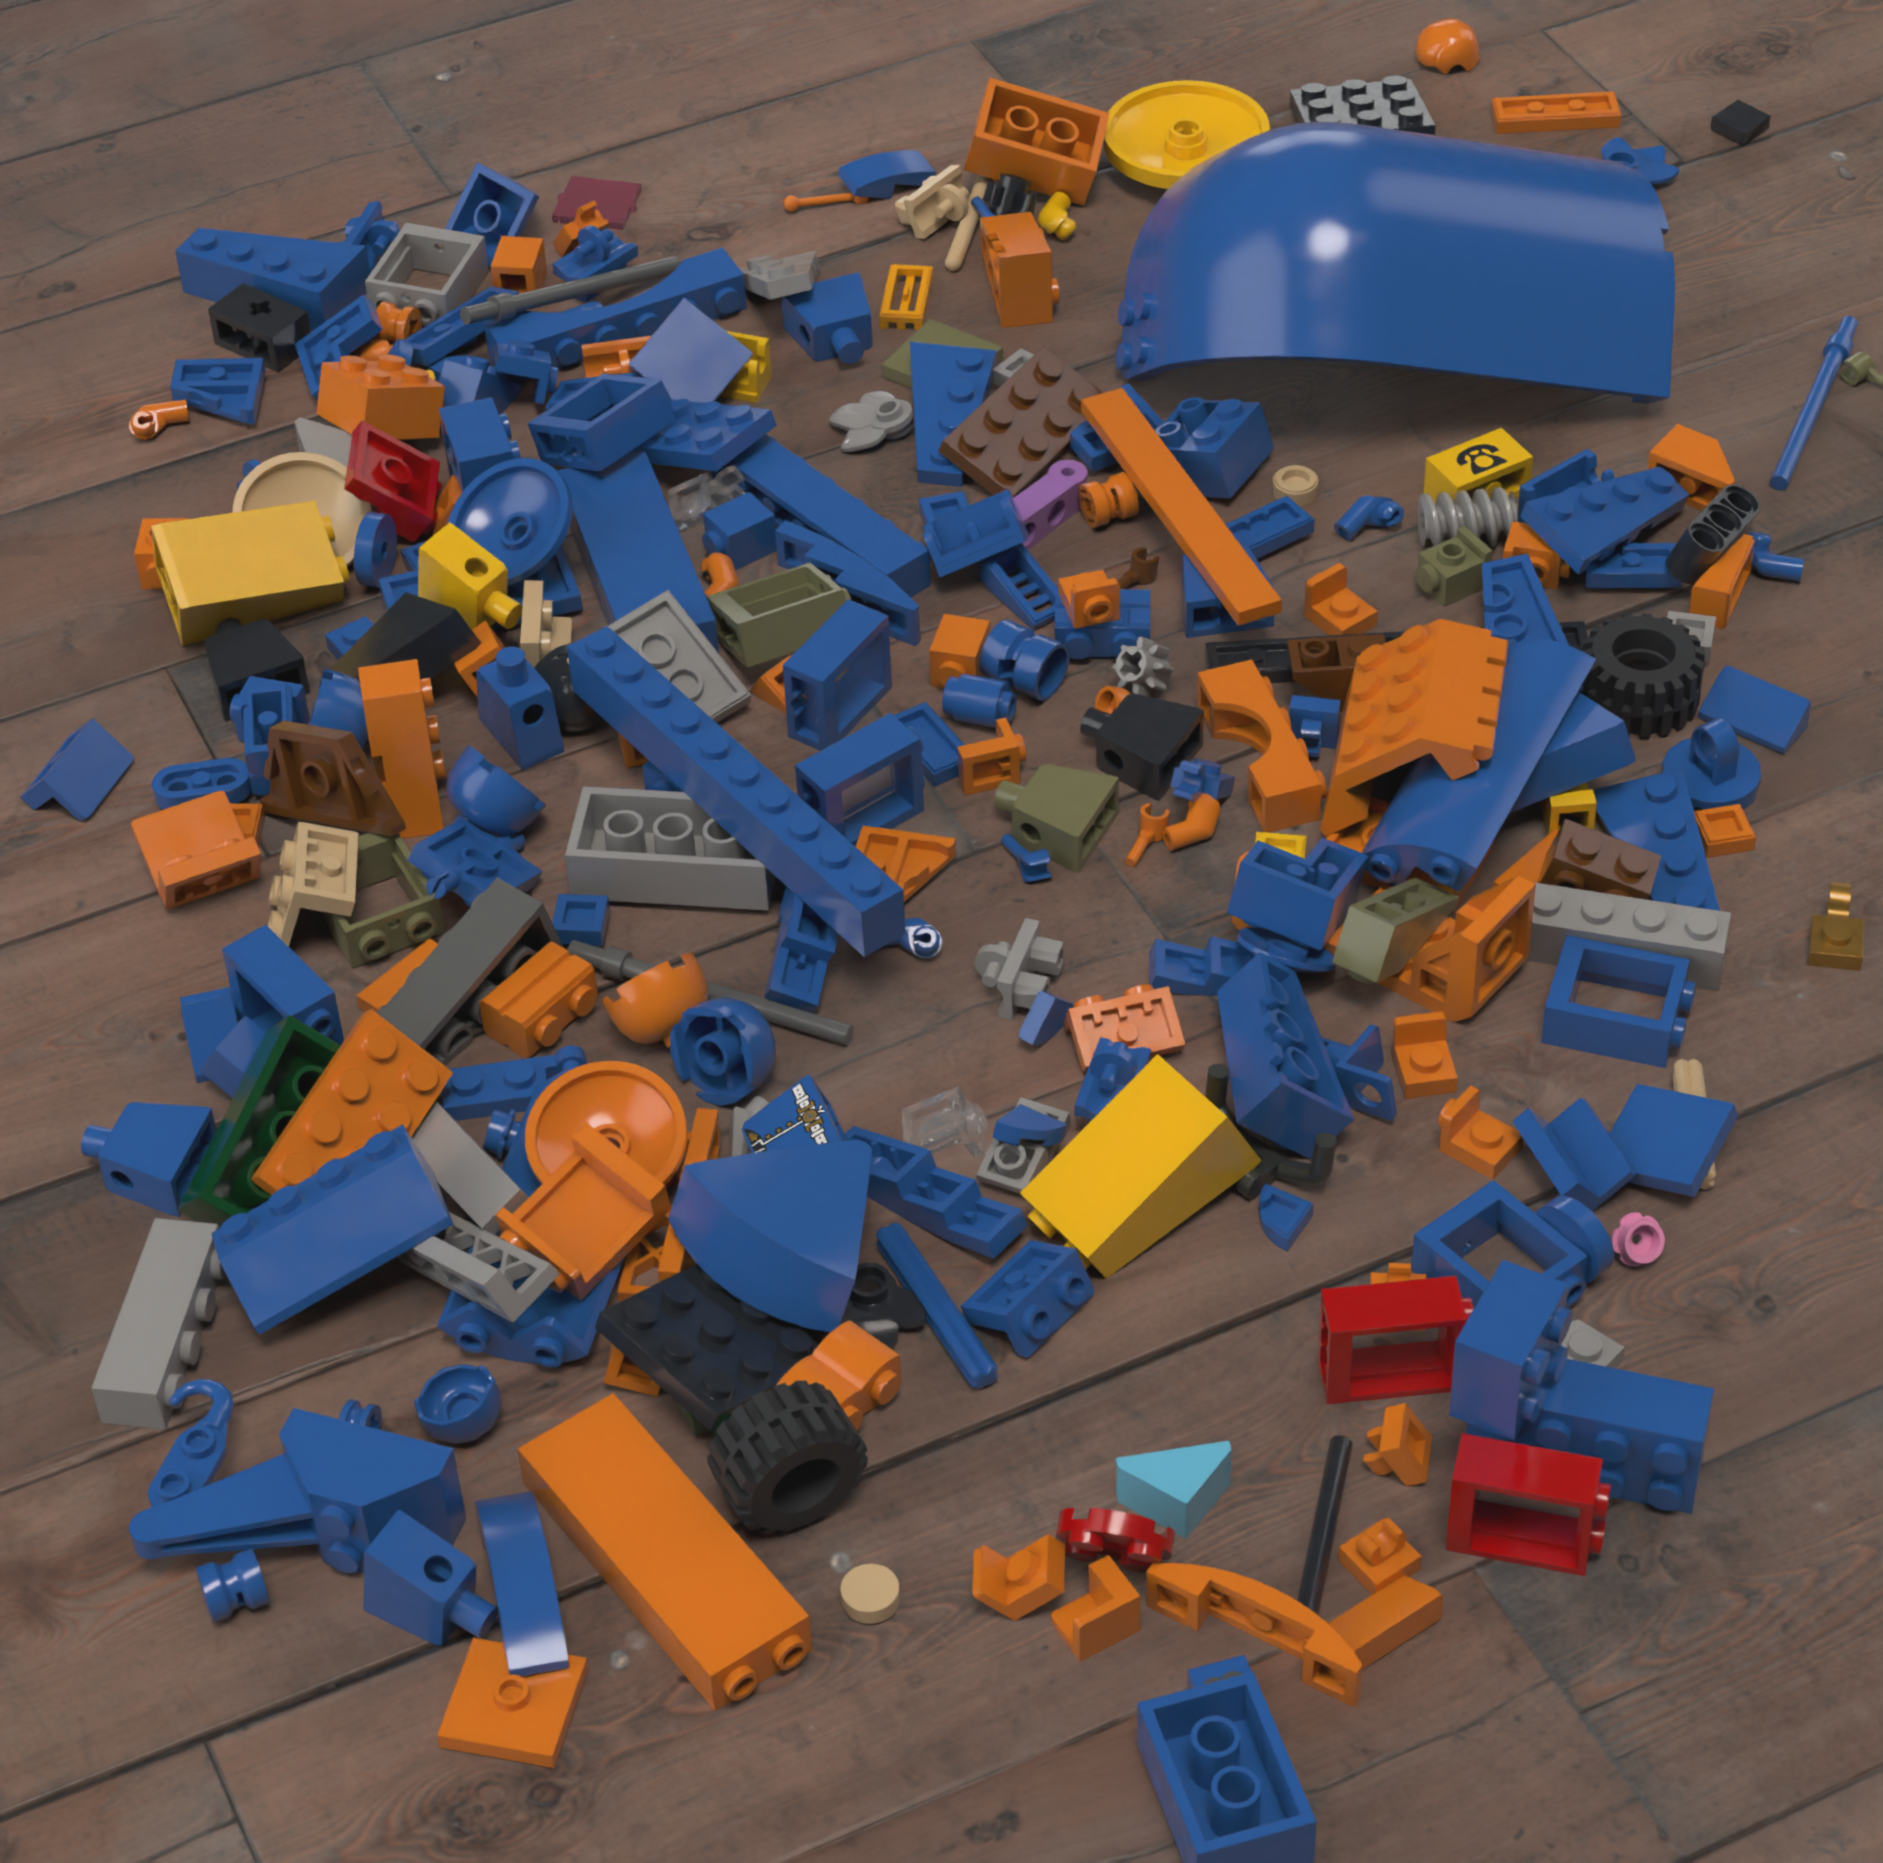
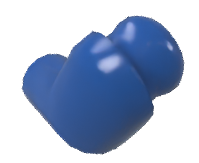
M1361 496L1334 524V528L1342 538L1352 540L1364 525L1376 527L1397 526L1403 519L1404 510L1399 503L1391 498Z
M1750 532L1747 534L1753 536L1755 540L1752 567L1759 574L1766 577L1801 581L1804 565L1803 558L1774 554L1769 550L1771 543L1769 534L1762 532Z
M919 917L906 918V934L885 945H901L919 958H929L935 956L940 951L942 937L933 926Z

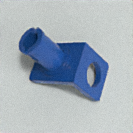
M1370 1024L1351 1046L1322 1037L1349 1107L1386 1120H1393L1397 1115L1392 1080L1386 1075L1377 1073L1384 1064L1379 1027ZM1367 1084L1371 1085L1380 1094L1381 1102L1369 1100L1361 1091Z

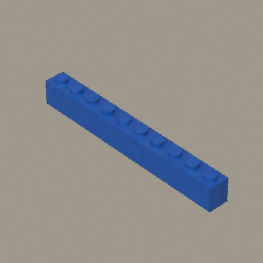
M605 626L567 646L572 690L862 956L865 957L906 934L903 889L611 628Z

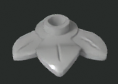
M875 391L864 394L860 399V403H849L841 406L830 416L828 421L830 425L848 431L841 445L842 452H852L875 446L883 439H896L905 435L913 426L914 411L908 401L895 399L889 392Z

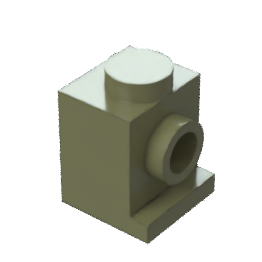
M1466 526L1457 529L1456 537L1419 552L1418 567L1416 569L1417 582L1425 592L1430 593L1444 607L1483 590L1482 563L1492 561L1493 551Z

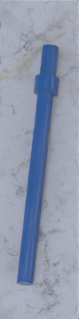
M1852 316L1843 317L1836 333L1832 334L1823 349L1824 360L1770 479V485L1776 490H1785L1838 370L1844 364V360L1850 357L1854 347L1852 339L1858 327V321Z

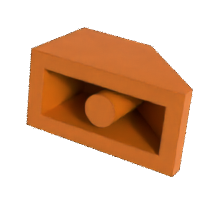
M1676 424L1649 452L1648 469L1661 466L1670 473L1675 481L1690 494L1685 504L1700 511H1703L1725 486L1735 485V479L1718 440L1680 424Z

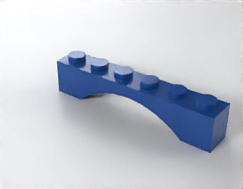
M722 247L684 259L674 272L658 285L638 296L617 304L576 312H536L525 310L517 312L511 319L499 322L492 320L484 323L488 356L495 366L494 357L497 343L508 345L510 340H519L533 344L535 346L534 350L549 352L552 363L551 367H557L558 370L583 362L581 345L652 336L683 298L687 299L712 320L746 310L744 274ZM508 374L507 380L516 384L533 379Z

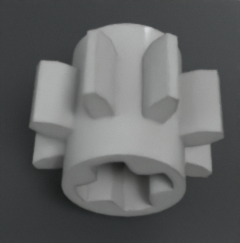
M1144 637L1138 638L1137 646H1121L1122 651L1112 667L1121 678L1117 686L1129 692L1133 691L1135 694L1148 697L1151 695V690L1165 692L1171 673L1175 672V668L1171 666L1166 658L1170 649L1154 644L1153 640Z

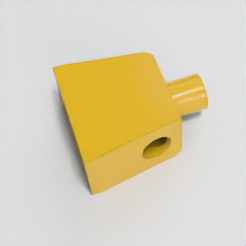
M450 522L419 547V597L457 609L471 629L485 620L489 626L497 622L506 629L516 625L522 615L523 605L507 596L508 569L504 563Z

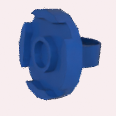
M1719 718L1695 728L1692 737L1682 740L1670 748L1662 762V773L1683 769L1693 811L1695 807L1711 809L1740 804L1744 810L1753 804L1757 795V789L1761 784L1760 762L1751 750L1738 743L1737 736L1728 722Z

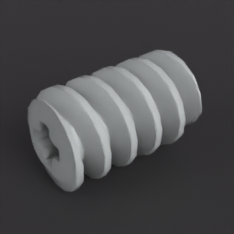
M1502 487L1494 488L1490 498L1484 489H1477L1473 494L1472 501L1465 490L1458 491L1454 501H1452L1447 492L1439 493L1435 504L1429 494H1422L1418 499V531L1422 547L1425 545L1426 539H1431L1433 546L1442 543L1444 538L1451 539L1456 537L1457 529L1466 526L1479 539L1481 535L1486 534L1490 546L1496 547L1499 533H1504L1507 539L1512 521L1518 522L1514 494L1510 491L1509 496H1507Z

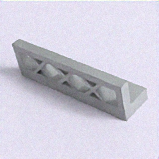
M450 1212L453 1225L446 1228L445 1239L437 1238L436 1236L439 1234L437 1233L397 1256L402 1264L469 1300L479 1303L482 1307L512 1323L559 1276V1273L551 1263ZM473 1246V1251L471 1254L462 1251L463 1249ZM502 1260L501 1267L498 1269L489 1265ZM531 1275L517 1290L512 1287L514 1280Z

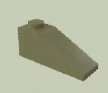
M1414 877L1350 905L1332 962L1348 969L1347 973L1353 979L1370 984L1378 983L1399 973L1455 909L1459 897Z

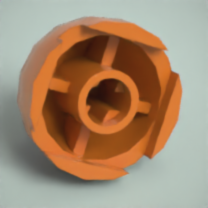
M693 953L680 955L685 965L672 969L669 961H665L616 988L620 999L617 1001L609 996H605L602 999V1004L611 1021L621 1034L633 1042L645 1045L664 1041L666 1047L670 1048V1034L673 1026L681 1021L683 1016L681 1014L690 1007L708 1000V985Z

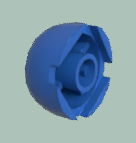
M324 668L309 725L352 732L363 750L365 744H370L360 681L344 673Z
M467 745L452 766L446 783L448 801L459 812L453 821L456 822L463 818L480 830L497 838L512 834L517 835L523 832L536 820L546 807V804L500 767L488 762L480 752Z
M729 997L703 1001L682 1013L681 1021L673 1026L670 1034V1053L676 1071L683 1082L690 1078L696 1087L704 1090L695 1094L703 1101L719 1106L734 1104L750 1095L768 1079L776 1058V1041L771 1026L765 1017L751 1004Z

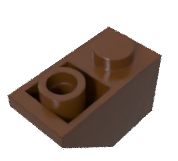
M1384 634L1288 640L1287 648L1293 680L1319 698L1341 700L1340 712H1342L1357 656L1372 645L1385 644Z

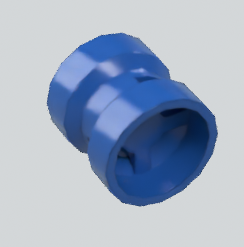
M252 1548L235 1553L230 1563L219 1565L209 1562L195 1567L213 1623L230 1618L233 1611L240 1608V1606L245 1605L251 1609H256L270 1604L265 1582Z

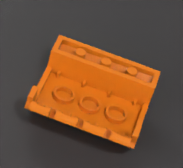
M1439 618L1424 626H1413L1405 631L1402 636L1383 645H1372L1357 656L1342 711L1320 831L1324 836L1367 818L1374 777L1431 753L1451 780L1454 781L1478 770L1479 762L1476 759L1484 761L1492 757L1509 647L1508 640L1492 637V630Z

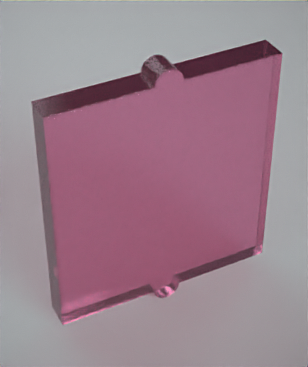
M572 176L564 192L558 194V204L552 214V221L554 223L568 224L576 218V211L579 207L595 200L597 203L595 210L598 209L604 220L607 219L609 221V229L623 230L630 214L637 211L636 202L642 192V186L640 183Z

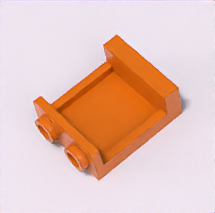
M587 1122L571 1136L575 1152L513 1214L504 1207L495 1214L501 1231L499 1238L551 1263L559 1273V1276L549 1286L558 1293H562L567 1289L580 1301L671 1210L665 1185Z

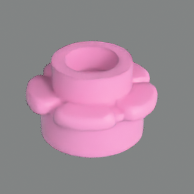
M1638 1212L1628 1213L1623 1216L1619 1221L1620 1226L1614 1229L1611 1235L1613 1251L1620 1254L1621 1262L1628 1266L1637 1267L1656 1260L1662 1253L1665 1244L1664 1233L1658 1222L1649 1215L1642 1217ZM1635 1234L1640 1236L1637 1244H1634L1632 1241Z

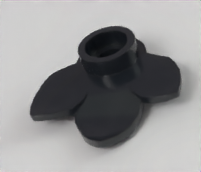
M867 1262L857 1266L856 1279L840 1325L850 1320L893 1350L898 1340L899 1328H916L925 1325L926 1312L915 1293L898 1287L894 1277L884 1266L878 1263ZM816 1330L819 1338H825L830 1333Z

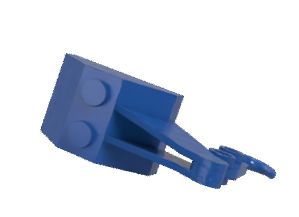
M197 1379L179 1387L169 1399L170 1405L176 1407L184 1399L193 1395H206L212 1399L213 1404L203 1419L178 1436L149 1486L148 1498L151 1508L136 1514L129 1524V1532L135 1552L144 1559L153 1560L186 1554L315 1544L324 1563L330 1564L342 1572L353 1573L356 1571L364 1573L365 1550L398 1509L452 1546L466 1521V1513L453 1448L293 1408L279 1433L284 1454L211 1484L227 1454V1430L234 1409V1401L231 1392L222 1383L211 1379Z

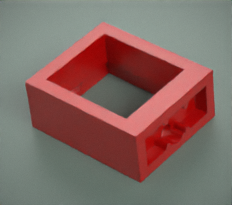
M1457 1276L1321 1289L1318 1365L1327 1405L1451 1392L1455 1341L1474 1310L1471 1298H1462ZM1438 1328V1337L1434 1341L1352 1349L1353 1336Z
M1462 1433L1451 1483L1446 1551L1585 1576L1589 1553L1601 1555L1605 1534V1519L1611 1484L1600 1483L1603 1459ZM1480 1490L1580 1508L1579 1518L1479 1500Z

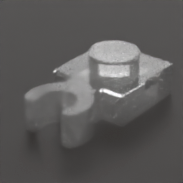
M736 466L723 469L715 479H712L706 472L668 489L669 509L679 533L703 524L704 512L745 494L738 485V483L745 481V478Z

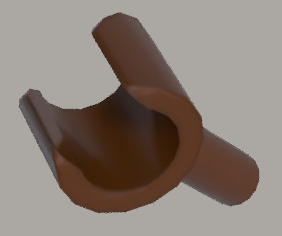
M1143 547L1135 549L1132 552L1130 570L1117 580L1120 589H1126L1134 583H1153L1157 577L1160 557L1156 556L1152 560H1146L1147 549Z

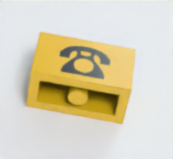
M1496 429L1427 457L1425 462L1424 494H1429L1435 504L1437 496L1441 492H1447L1452 501H1454L1456 493L1465 490L1472 501L1473 494L1477 489H1484L1490 498L1494 488L1502 487L1507 496L1512 491L1514 497L1518 498L1520 486L1531 480L1533 456L1504 429Z

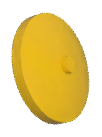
M1183 80L1163 82L1135 90L1112 106L1108 111L1110 114L1103 140V148L1111 164L1124 175L1146 185L1169 189L1180 177L1196 165L1250 137L1269 131L1270 124L1263 108L1251 97L1236 89L1204 81Z

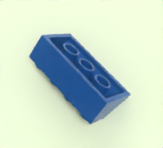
M402 1124L392 1131H384L374 1135L366 1142L364 1147L348 1156L325 1163L316 1174L297 1185L279 1189L267 1202L246 1214L239 1213L230 1217L219 1229L211 1234L218 1259L252 1325L260 1335L453 1225L434 1172Z

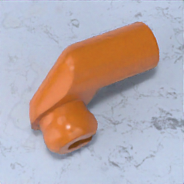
M184 399L142 406L130 419L129 428L131 433L139 439H151L167 424L190 421L187 401Z

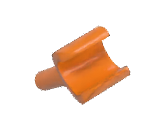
M1147 803L1141 806L1139 835L1124 860L1126 865L1135 867L1151 842L1163 840L1162 828L1169 826V809H1166L1162 816L1154 817L1151 816L1152 804Z

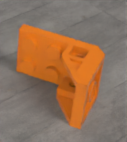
M1518 875L1471 897L1456 912V920L1447 917L1399 973L1378 982V984L1432 1012H1444L1446 1019L1451 1022L1472 1017L1529 958L1536 884ZM1383 884L1373 895L1391 887ZM1343 925L1335 931L1325 945V950L1333 955L1335 954Z

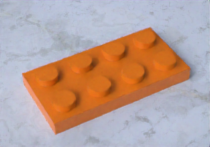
M373 1009L363 1012L250 1180L272 1196L283 1187L295 1186L313 1176L325 1163L333 1159H342L364 1147L371 1137L380 1132L392 1131L403 1124L412 1137L453 1072Z

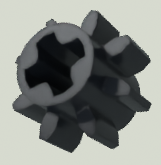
M1001 173L999 182H987L982 201L992 205L990 211L995 216L1031 212L1033 215L1038 195L1032 194L1029 191L1031 181L1012 174Z

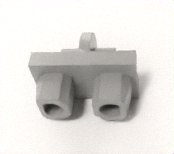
M1025 918L1013 946L1008 942L1001 941L997 945L989 944L979 949L974 965L982 976L983 984L988 987H994L997 984L998 990L1003 995V1000L998 1009L999 1018L1013 1020L1019 1006L1025 1008L1032 1007L1038 992L1042 990L1050 993V977L1033 973L1038 971L1059 976L1065 960L1064 942L1040 937V921Z

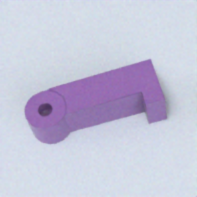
M1062 460L1053 463L1049 467L1048 474L1013 498L1029 533L1027 540L1022 542L1027 550L1081 509L1078 489L1080 485L1086 483L1088 478V470L1082 463L1074 460Z

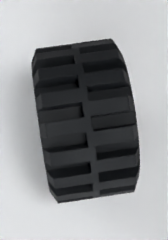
M1642 613V616L1625 614L1621 615V619L1618 620L1615 618L1603 621V626H1595L1590 631V636L1584 640L1582 651L1596 658L1583 681V691L1579 692L1624 720L1629 736L1630 734H1639L1640 737H1651V734L1654 733L1660 736L1669 734L1671 728L1680 729L1684 727L1687 719H1693L1697 712L1705 660L1704 649L1700 648L1701 641L1696 635H1689L1690 629L1682 624L1675 625L1672 619L1666 617L1659 619L1653 617V614Z
M795 1381L788 1386L786 1383L773 1386L767 1392H759L752 1396L750 1401L744 1405L740 1404L732 1411V1416L728 1420L723 1421L716 1430L719 1435L711 1440L708 1448L711 1454L707 1457L711 1473L740 1521L750 1530L758 1529L761 1534H771L775 1531H778L779 1534L791 1532L794 1528L806 1527L813 1524V1521L831 1513L835 1506L844 1502L851 1495L850 1490L859 1484L863 1477L861 1471L867 1467L868 1457L865 1454L867 1447L830 1389L826 1390L824 1385L817 1382L809 1385L807 1381Z

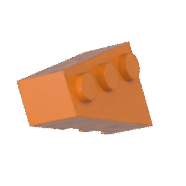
M1031 212L981 217V254L1001 328L1052 323V305L1059 304L1060 297L1057 279L1052 278V251L1044 238L1043 229L1038 227Z
M417 659L358 667L374 769L406 826V829L401 831L399 835L402 839L433 835L444 828L437 780L446 779L442 750L432 752L431 747L432 744L440 743L436 714L426 715L425 708L435 707L430 677L420 679Z

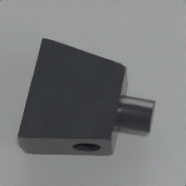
M227 618L218 624L215 635L207 637L204 641L213 684L225 722L231 720L230 705L234 695L240 694L249 676L301 684L304 686L305 695L310 693L302 654L269 620L260 619L242 625L236 618Z
M1133 693L1126 695L1112 714L1090 707L1083 716L1080 732L1082 735L1096 740V765L1100 771L1107 775L1118 777L1120 782L1154 800L1160 801L1170 789L1175 767H1179L1183 760L1191 762L1203 747L1204 710Z

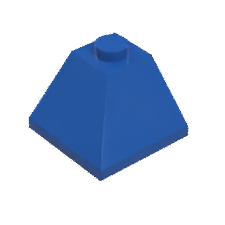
M477 162L445 229L484 236L488 266L491 267L501 236L520 237L540 196L514 179Z

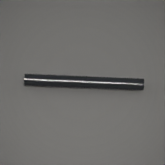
M1342 1435L1333 1436L1330 1439L1297 1599L1298 1602L1311 1609L1317 1615H1319L1353 1442L1348 1437Z

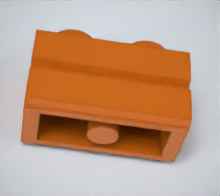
M550 941L479 1002L483 1030L488 1037L505 1046L507 1044L513 1052L525 1059L530 1058L542 1046L549 1047L553 1045L560 1037L562 1029L575 1017H583L593 1009L598 998L595 969L591 963L575 954L571 956L568 950Z

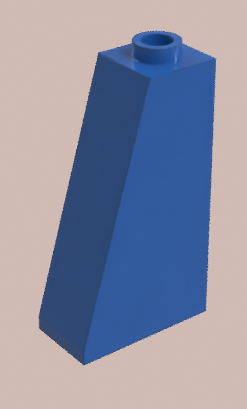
M1577 692L1509 813L1635 762V754L1624 720L1582 693Z

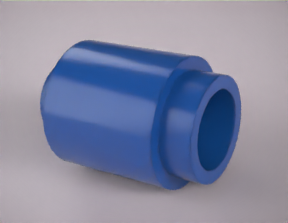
M962 674L960 677L951 676L945 685L942 699L943 713L952 715L955 721L996 728L997 719L1006 718L1007 721H1011L1017 706V695L1011 692V686L1008 681L970 674Z

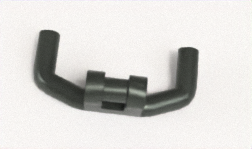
M1219 1063L1209 1066L1205 1097L1229 1118L1262 1160L1253 1170L1234 1183L1238 1192L1249 1199H1255L1260 1195L1265 1183L1270 1185L1278 1178L1306 1185H1321L1330 1178L1337 1144L1335 1136L1329 1133H1320L1316 1136L1312 1164L1287 1159L1249 1134L1243 1126L1237 1124L1236 1117L1226 1104L1229 1069L1227 1066Z

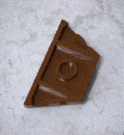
M284 720L269 728L267 743L269 757L265 761L263 776L271 780L269 794L260 799V804H263L264 813L391 837L406 829L402 816L352 732Z

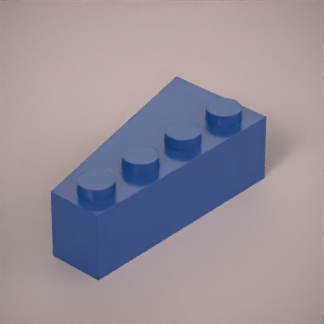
M198 228L175 250L184 293L218 302L239 285L245 283L307 311L310 330L312 331L360 296L367 294L365 281L370 275L366 246Z
M1259 952L1217 990L1236 1122L1270 1139L1283 1150L1290 1149L1311 1159L1313 1157L1315 1138L1318 1134L1329 1133L1336 1137L1354 1121V1117L1295 970Z

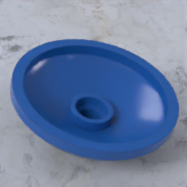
M532 458L511 459L490 467L465 488L451 511L448 523L450 522L504 563L508 569L507 585H510L536 573L560 548L571 523L572 496L564 478L549 464Z

